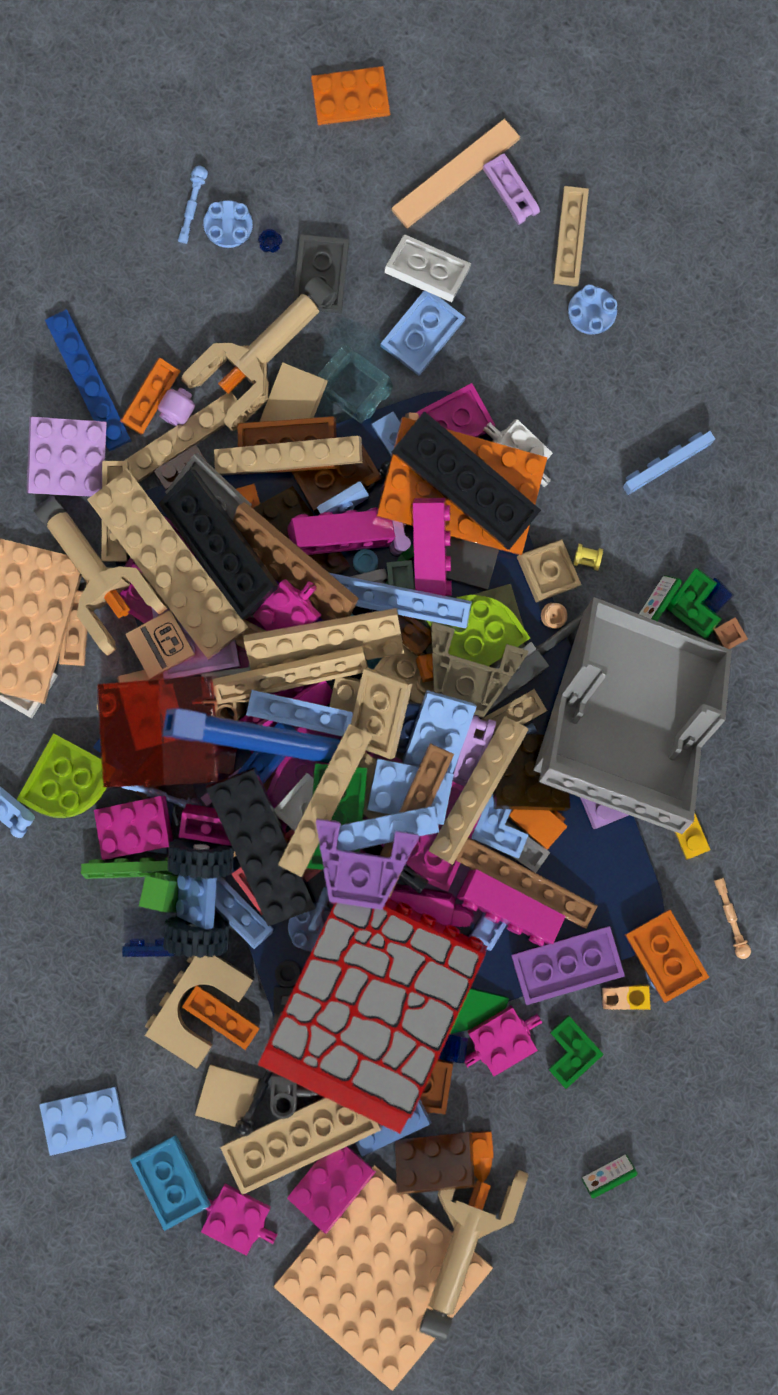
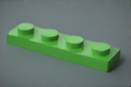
M168 857L165 858V861H155L154 858H140L139 862H129V859L119 858L115 859L114 863H104V860L92 859L89 860V863L81 864V874L85 879L153 877L156 872L175 875L168 871Z

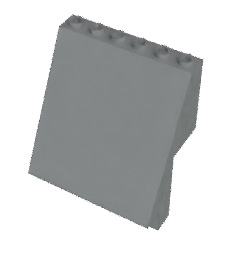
M594 597L583 612L534 767V771L541 773L539 782L683 834L694 822L701 748L726 718L732 650Z

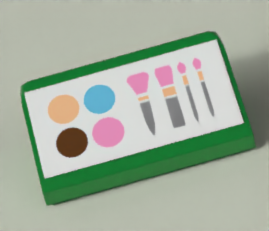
M666 575L663 576L639 615L658 622L681 586L682 580Z
M625 1154L582 1177V1181L591 1198L594 1199L636 1177L638 1173Z

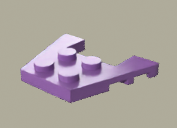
M317 818L316 827L329 902L382 910L419 839V834L395 830L391 857L337 849L340 822Z

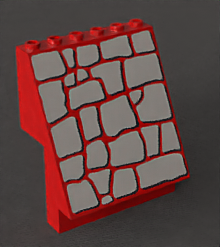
M388 897L382 910L335 903L258 1065L401 1134L408 1118L411 1119L486 955L487 946L484 945L481 939L475 936H465L460 933L458 928L436 922L437 920L433 916L426 913L420 914L414 911L409 904L404 902L397 903L389 899L390 897Z

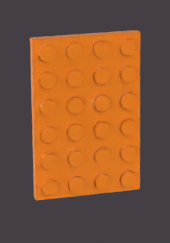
M406 417L401 418L394 448L416 420ZM446 429L533 504L536 503L548 457ZM392 453L376 516L413 526V501L415 498L445 497ZM445 498V505H450V521H446V531H451V537L522 555L529 526L511 549L507 550Z

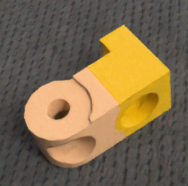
M649 984L603 987V1009L651 1010Z

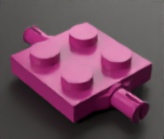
M285 579L279 583L280 587L259 607L253 616L262 624L266 631L315 623L321 614L312 606L309 597L317 587L315 585L312 587L313 583L308 582L300 591Z
M510 1005L467 1031L474 1043L475 1051L462 1058L468 1068L481 1060L488 1066L493 1077L538 1051L531 1040L529 1030L542 1024V1021L538 1014L523 1021Z
M226 1183L220 1194L213 1201L208 1199L211 1206L206 1208L208 1210L207 1220L201 1233L246 1256L252 1244L259 1237L272 1244L274 1243L278 1234L264 1228L265 1218L271 1208L269 1205L247 1194L242 1195L238 1189Z

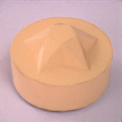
M549 603L542 609L541 620L549 628H560L567 620V610L559 603Z

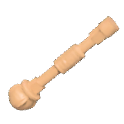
M724 878L715 880V886L724 903L723 909L726 918L731 924L735 936V944H733L735 954L740 959H746L751 954V948L746 944L748 940H744L738 928L737 916L733 904L729 901Z

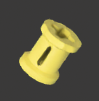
M579 543L573 565L578 566V564L593 567L594 570L598 571L603 549L594 550L583 547Z

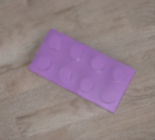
M610 926L511 955L525 1005L625 976Z

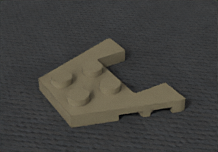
M433 622L431 626L433 691L475 703L476 710L474 715L484 718L529 651L506 644L499 669L448 654L455 628Z

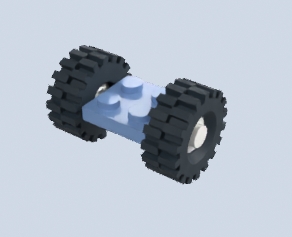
M186 838L175 839L173 842H169L168 871L175 875L179 874L177 879V916L166 919L164 925L163 947L165 951L168 950L171 954L176 953L178 956H197V958H203V956L213 957V955L219 956L228 951L229 922L221 920L219 917L214 918L216 878L218 876L226 877V875L233 873L234 850L232 846Z

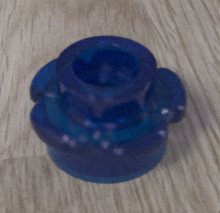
M273 229L264 230L258 238L260 249L266 253L268 251L271 253L277 252L282 244L281 235Z

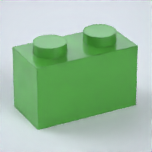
M158 872L155 873V877L145 876L139 907L161 912L177 913L178 876Z

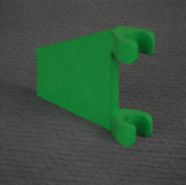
M470 988L450 1034L471 1030L506 1009L509 998Z

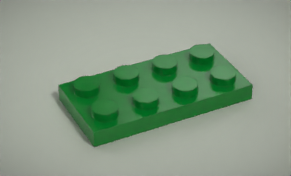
M315 764L312 797L328 765ZM357 767L331 818L332 821H338L340 825L363 820L367 768ZM320 842L307 866L309 869L324 870ZM360 849L351 850L352 852L360 853Z

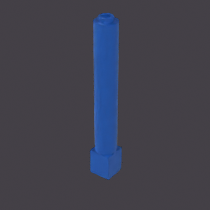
M177 708L166 709L163 736L201 741L328 764L341 739L208 716L205 713Z

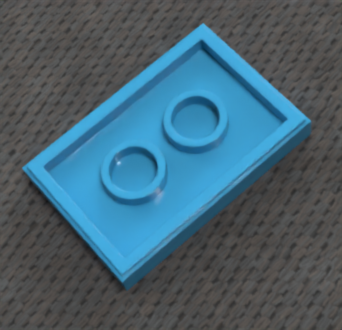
M177 1135L130 1160L164 1231L211 1206Z

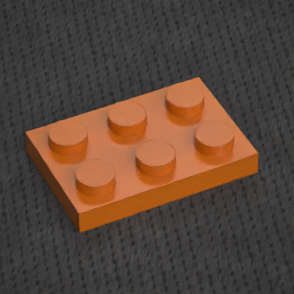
M383 66L311 76L318 125L390 116Z
M670 909L625 934L664 1003L710 978Z

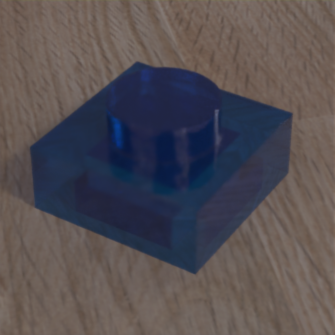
M714 578L713 580L717 582V585L705 599L704 603L712 611L718 613L734 594L718 578Z
M449 1034L439 1059L464 1064L468 1038Z

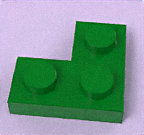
M695 568L666 607V609L705 639L709 637L722 620L719 615L703 604L717 585V582L699 568Z
M569 1015L550 1031L551 1035L567 1052L552 1064L548 1070L565 1089L604 1055Z

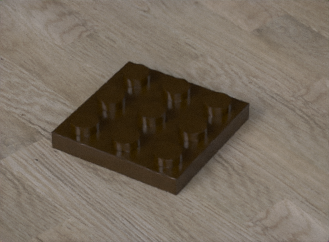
M525 735L493 792L494 809L568 811L571 808L569 793L539 782L541 773L534 771L544 735Z

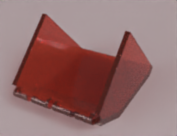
M212 676L97 684L103 787L218 782V758H207V753H217V744L163 736L166 709L177 708L205 713L208 716L215 717V706L204 705V700H214Z

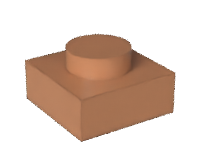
M736 617L713 630L719 644L728 649L748 639Z

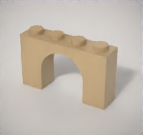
M213 955V957L203 956V958H197V956L189 957L187 959V962L190 963L189 967L185 972L181 970L173 981L176 985L175 989L171 994L167 992L159 1004L162 1007L161 1011L157 1016L153 1014L145 1026L149 1029L145 1036L196 1069L201 1065L213 1044L190 1030L183 1022L180 1013L183 996L191 987L205 984L216 987L240 1002L254 981V978L217 955Z

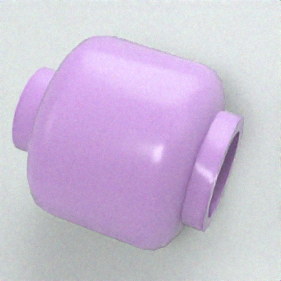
M179 388L178 391L174 389L168 390L158 405V410L161 413L159 416L175 427L178 424H185L195 409V404L191 400L192 395L182 388Z

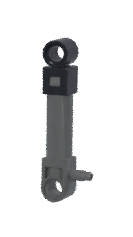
M284 960L275 970V979L280 985L274 987V1029L301 974V967L293 960ZM290 966L295 970L294 979L285 980L282 977L281 971L283 967ZM274 1072L272 1073L270 1108L273 1115L277 1118L286 1119L292 1116L297 1107L298 1097L318 1095ZM287 1098L291 1102L290 1109L285 1111L279 1109L277 1100Z

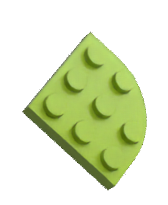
M465 595L457 597L458 599L472 601L467 628L438 623L455 628L448 651L449 655L485 666H490L502 658L506 644L518 647L530 639L517 617L507 606L496 599L486 596ZM427 621V623L431 627L433 622Z
M53 733L16 800L49 817H73L85 812L100 799L115 774L117 767Z

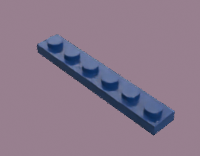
M66 309L45 319L93 420L107 422L106 447L109 452L130 442L131 439L126 428L120 422L121 418L68 310Z

